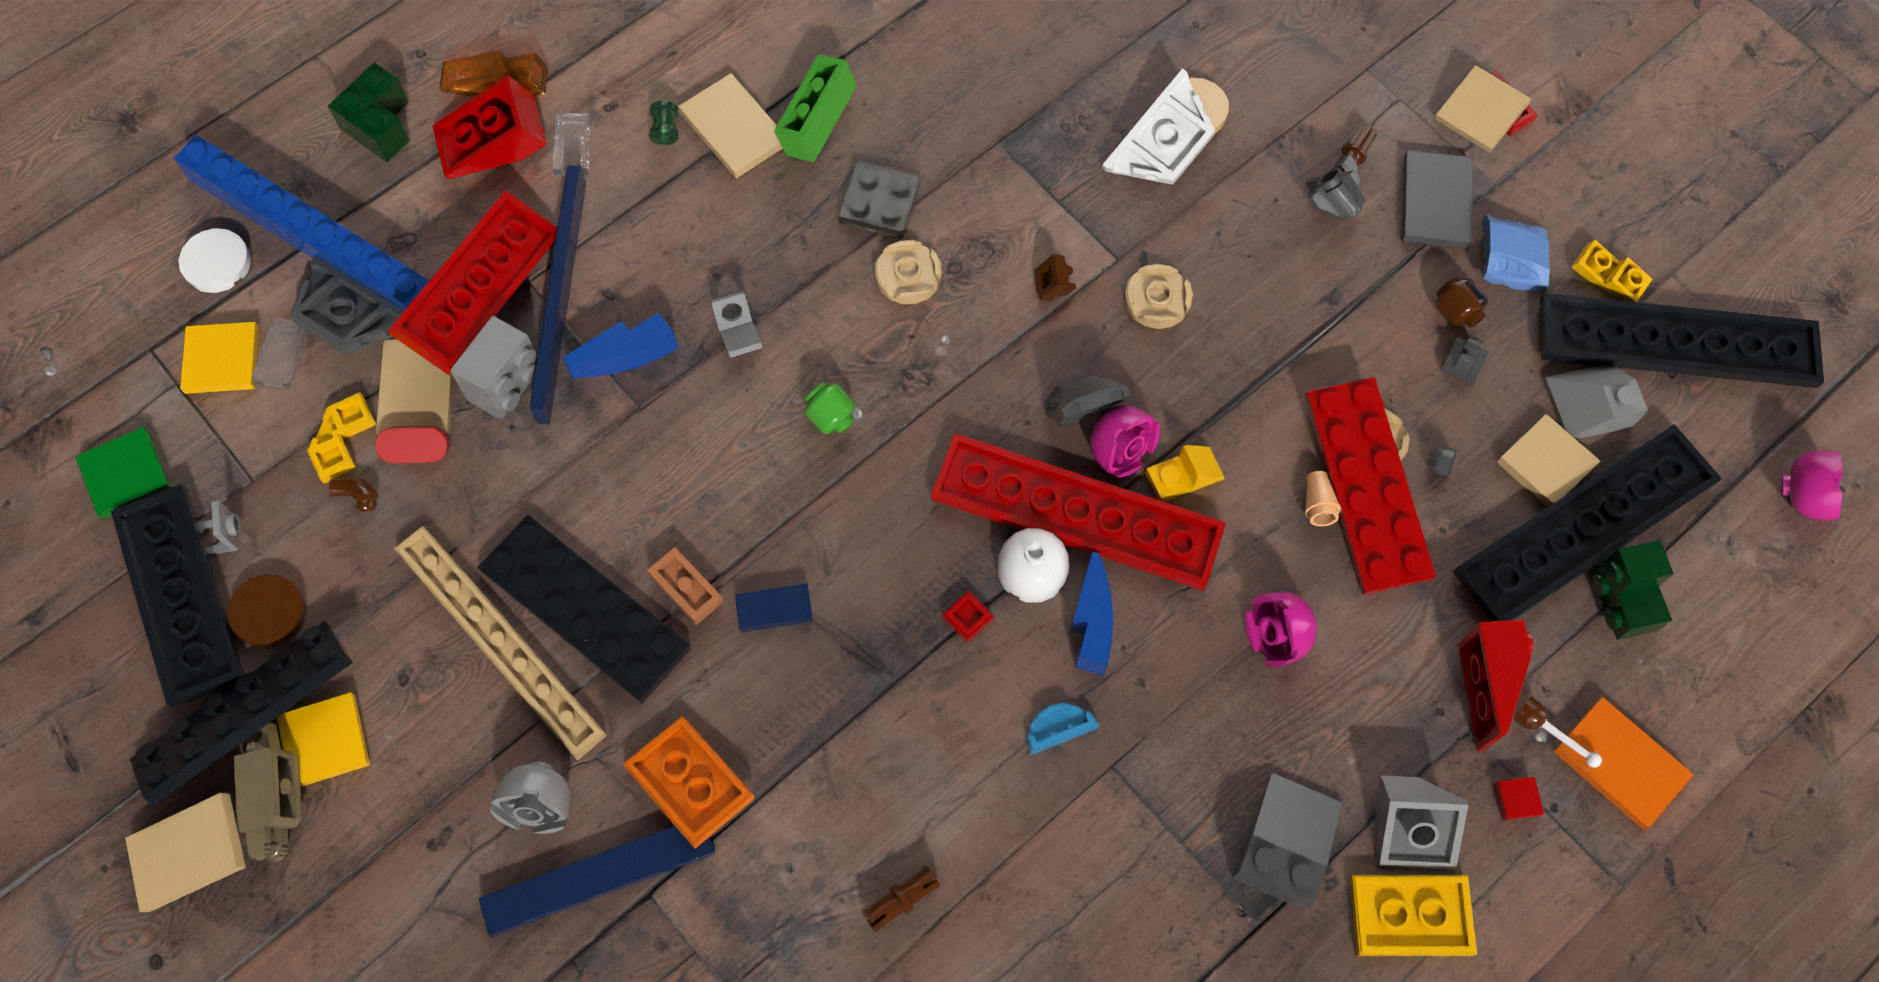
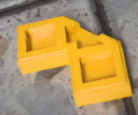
M361 392L326 408L322 417L323 422L316 438H312L307 449L318 477L323 484L329 482L330 479L338 478L357 469L344 440L377 425Z

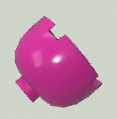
M1121 405L1114 407L1095 420L1090 437L1091 452L1097 463L1108 473L1118 478L1130 476L1145 464L1138 460L1144 456L1146 451L1152 454L1160 437V425L1150 414L1134 406Z
M1810 451L1799 456L1793 462L1790 474H1782V496L1790 497L1791 505L1799 515L1818 521L1839 520L1842 504V491H1840L1842 459L1840 451Z
M1283 591L1270 592L1251 600L1250 603L1254 604L1252 610L1246 612V633L1254 652H1259L1261 649L1263 655L1267 658L1263 662L1268 666L1278 668L1304 658L1314 646L1317 636L1316 618L1306 601L1298 595Z

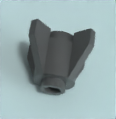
M1346 155L1336 166L1337 168L1328 171L1322 177L1309 178L1305 183L1312 192L1308 200L1314 209L1335 218L1344 217L1345 219H1350L1362 210L1361 205L1364 203L1365 198L1362 195L1357 164L1351 155Z

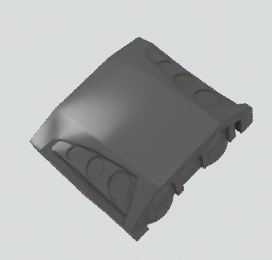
M1088 375L1055 386L1043 405L1047 416L1052 417L1057 422L1058 427H1063L1084 419V415L1089 413L1091 416L1103 414L1117 407L1118 404L1124 403L1131 394L1125 384L1099 376Z

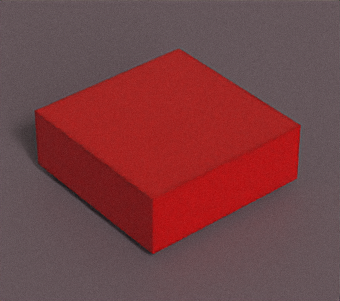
M968 591L942 614V618L968 643L994 620V615Z
M1535 777L1498 781L1494 784L1503 821L1534 818L1544 815Z

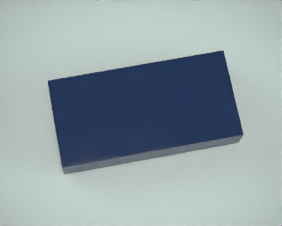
M808 583L735 594L740 633L813 622Z

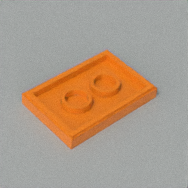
M1604 697L1596 701L1567 735L1590 753H1598L1602 758L1601 765L1595 768L1590 767L1583 756L1562 741L1553 751L1643 830L1650 828L1694 775Z
M683 715L623 763L625 769L694 849L755 799L753 793Z

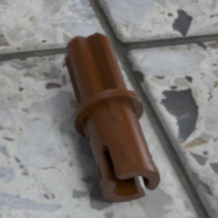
M1366 124L1358 128L1349 144H1345L1342 147V155L1332 169L1337 168L1336 166L1346 155H1351L1357 166L1364 163L1367 158L1366 152L1377 136L1376 131L1372 129L1371 125Z

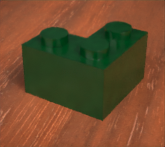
M375 62L328 105L338 127L385 162H388L410 141L400 119L395 116L409 101L399 80Z
M1661 540L1618 548L1591 573L1593 576V589L1601 597L1605 608V621L1608 627L1613 630L1616 640L1657 632L1672 621L1659 586L1674 573Z

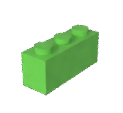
M821 54L817 55L774 130L787 156L815 162L857 87L846 60Z

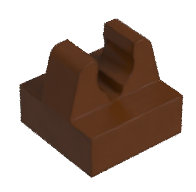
M1052 254L1034 270L1039 300L1051 302L1055 297L1067 296L1076 289V284L1069 283L1068 276L1073 273V268L1066 265L1065 258L1062 255Z

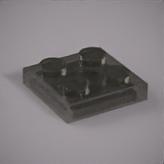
M857 161L838 216L839 223L903 239L919 190L921 176Z

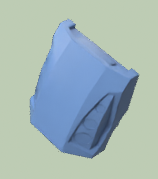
M1485 214L1482 219V232H1484V235L1481 239V245L1484 249L1483 258H1485V264L1481 271L1482 279L1491 284L1506 285L1511 289L1546 292L1549 288L1550 274L1547 230L1540 226H1531L1517 221L1493 218L1489 214Z

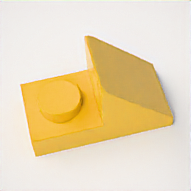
M1184 445L1179 456L1148 467L1145 471V475L1157 500L1163 502L1224 480V475L1210 447Z

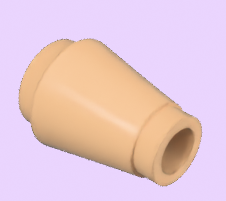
M1324 471L1311 472L1306 477L1305 516L1315 526L1334 524L1339 519L1338 514L1341 512V507L1328 479V474Z

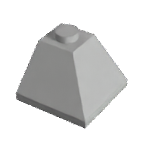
M1613 365L1596 366L1546 376L1543 379L1561 427L1575 439L1632 428L1648 411L1636 379Z
M1381 775L1375 806L1377 859L1379 866L1456 870L1469 806L1467 800L1419 777Z

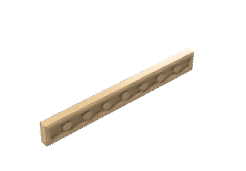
M421 526L394 548L577 761L607 736L424 526Z

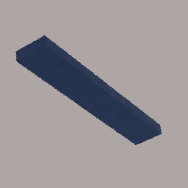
M673 826L480 897L478 899L488 936L500 935L715 855L711 838L709 837L694 849L680 831Z

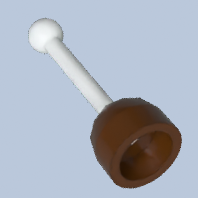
M1532 696L1513 719L1527 729L1543 727L1583 756L1590 767L1595 768L1601 765L1602 758L1598 753H1590L1547 722L1545 707Z

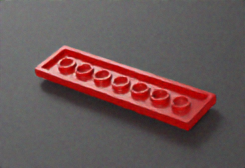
M954 433L931 493L932 501L1019 530L1041 528L1053 533L1064 545L1090 554L1092 552L1099 553L1102 558L1201 591L1206 589L1226 526V522Z

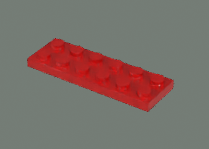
M505 190L394 322L388 333L441 371L450 375L452 367L492 316H497L554 244L557 227Z
M1375 377L1307 391L1305 400L1328 479L1341 507L1339 516L1362 595L1434 580L1436 578L1435 571Z

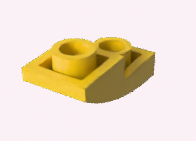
M1595 239L1586 244L1571 266L1589 282L1622 301L1637 302L1652 281V278L1629 257L1619 261Z

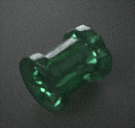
M665 100L652 103L649 107V114L652 117L649 139L661 145L675 143L679 138L678 130L675 128V118L679 115L678 106Z

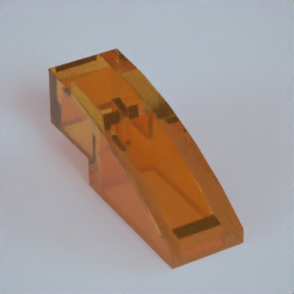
M499 50L443 61L439 89L444 93L476 97L506 76H509L531 91L534 96L545 95L549 67L536 53L506 58Z

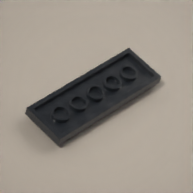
M179 484L111 510L166 704L174 708L236 683L244 675V671L187 488L183 484Z
M529 515L477 567L482 574L641 704L691 650L689 643Z
M326 620L318 626L307 629L290 646L273 653L268 661L256 670L242 675L229 689L220 695L209 698L198 711L188 718L178 720L164 735L154 742L144 744L137 750L135 755L130 758V762L142 797L152 807L353 663L335 631Z

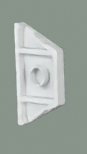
M1182 68L1103 163V170L1172 185L1177 181L1215 135L1209 116L1205 114L1198 94H1195L1187 71Z

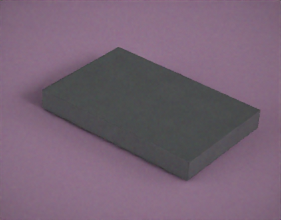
M1407 150L1404 156L1402 241L1469 249L1472 244L1473 158Z

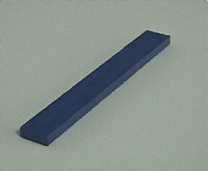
M568 165L565 176L529 407L538 424H550L586 188V182L580 166Z

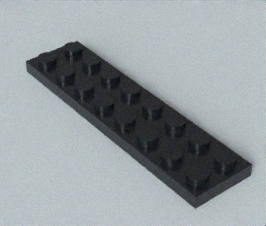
M1544 293L1540 298L1541 360L1599 366L1613 365L1618 368L1818 388L1824 383L1819 321Z
M1674 424L1456 567L1453 573L1491 621L1515 620L1613 554L1618 548H1622L1716 485L1722 478Z

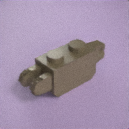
M268 723L246 739L245 753L234 756L236 820L238 833L246 834V847H248L247 851L250 859L263 861L267 857V860L280 862L284 857H287L286 854L288 853V829L295 828L302 819L299 757L292 751L281 750L276 724Z

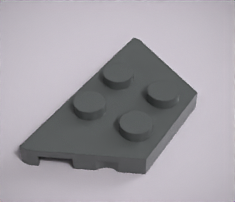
M315 256L310 263L312 268L308 280L303 281L299 290L300 297L295 301L290 312L293 323L344 355L393 338L388 332L404 310Z

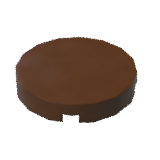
M264 574L249 579L237 589L230 600L227 614L230 627L241 640L255 647H272L279 645L278 642L283 641L285 638L288 640L296 634L304 622L306 604L302 593L292 581L280 575Z

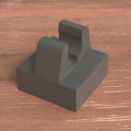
M1457 337L1451 346L1441 371L1473 385L1489 351L1482 349V343L1469 338L1465 341Z

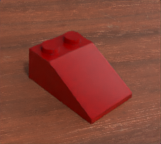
M506 76L432 125L444 177L447 179L522 161L547 145L534 94L509 76Z
M1524 620L1479 622L1457 644L1477 752L1487 750L1508 734L1533 652V638L1531 633L1526 631Z

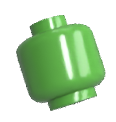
M823 382L804 399V402L807 404L804 409L806 417L823 434L827 435L835 430L841 434L855 421L851 415L855 411L856 404L837 383L826 385Z

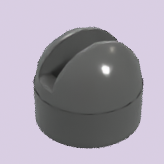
M1447 447L1433 449L1429 455L1434 459L1427 460L1431 471L1448 477L1457 450Z

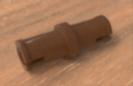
M924 866L921 871L901 885L895 883L889 888L890 893L862 911L864 917L868 918L867 922L875 932H878L880 928L901 913L908 914L913 910L912 905L940 887L938 880L934 881L936 876L929 867Z

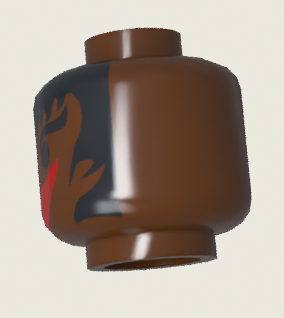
M1454 277L1446 282L1436 293L1438 297L1436 309L1454 328H1460L1465 325L1472 328L1486 316L1483 311L1488 304V298L1470 278L1459 279Z

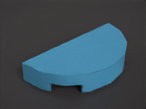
M1066 702L1050 705L1040 711L1030 725L1027 739L1029 754L1031 756L1096 730L1100 725L1089 711L1086 712L1078 706L1069 705Z

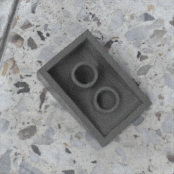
M1271 773L1232 879L1303 910L1314 904L1323 880L1343 802Z

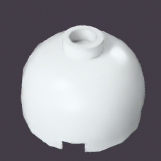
M1026 528L1014 533L1003 544L997 560V575L1003 588L1008 593L1010 591L1013 595L1018 596L1019 600L1024 602H1043L1053 598L1064 586L1069 574V556L1063 542L1053 533L1041 528Z

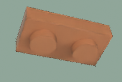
M676 547L647 570L649 576L695 625H698L724 602L723 597Z

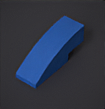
M657 313L630 331L620 321L562 358L572 378L597 377L638 368L678 349L674 332L662 316Z
M1092 552L1071 630L1084 633L1075 668L1104 676L1112 645V596L1107 573L1100 554Z

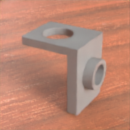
M744 291L711 300L718 329L730 358L763 348L752 322ZM730 303H736L741 307L740 314L732 319L723 317V308Z
M212 501V520L198 522L201 535L206 530L213 528V535L220 540L215 546H205L207 554L214 555L239 550L238 535L241 533V525L238 516L235 513L233 514L221 501Z

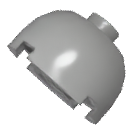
M533 762L510 769L502 776L493 793L490 811L499 822L511 828L520 830L521 824L534 826L532 833H555L565 827L571 809L572 798L568 783L557 771L553 770L551 765L544 762Z

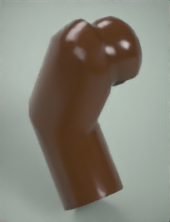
M361 478L330 479L329 493L331 497L351 496L354 500H357L356 508L359 511L375 510L377 506L375 498H378L377 491L367 481Z

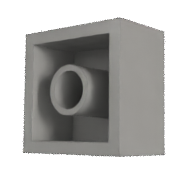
M492 316L450 371L468 402L502 420L507 412H511L516 408L520 395L528 384H533L537 354L527 334Z

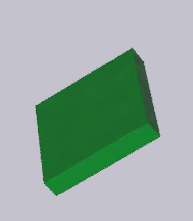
M144 426L75 456L97 516L102 520L112 516L111 510L171 488L150 432Z

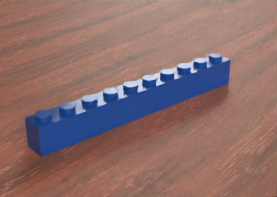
M195 135L173 158L186 177L194 184L311 258L317 256L404 311L430 281L198 135Z

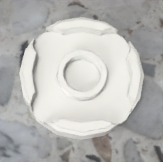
M213 228L201 231L190 238L183 246L178 261L180 272L189 284L201 292L218 293L236 286L234 283L240 277L243 279L247 275L251 264V255L249 248L238 234L228 229Z

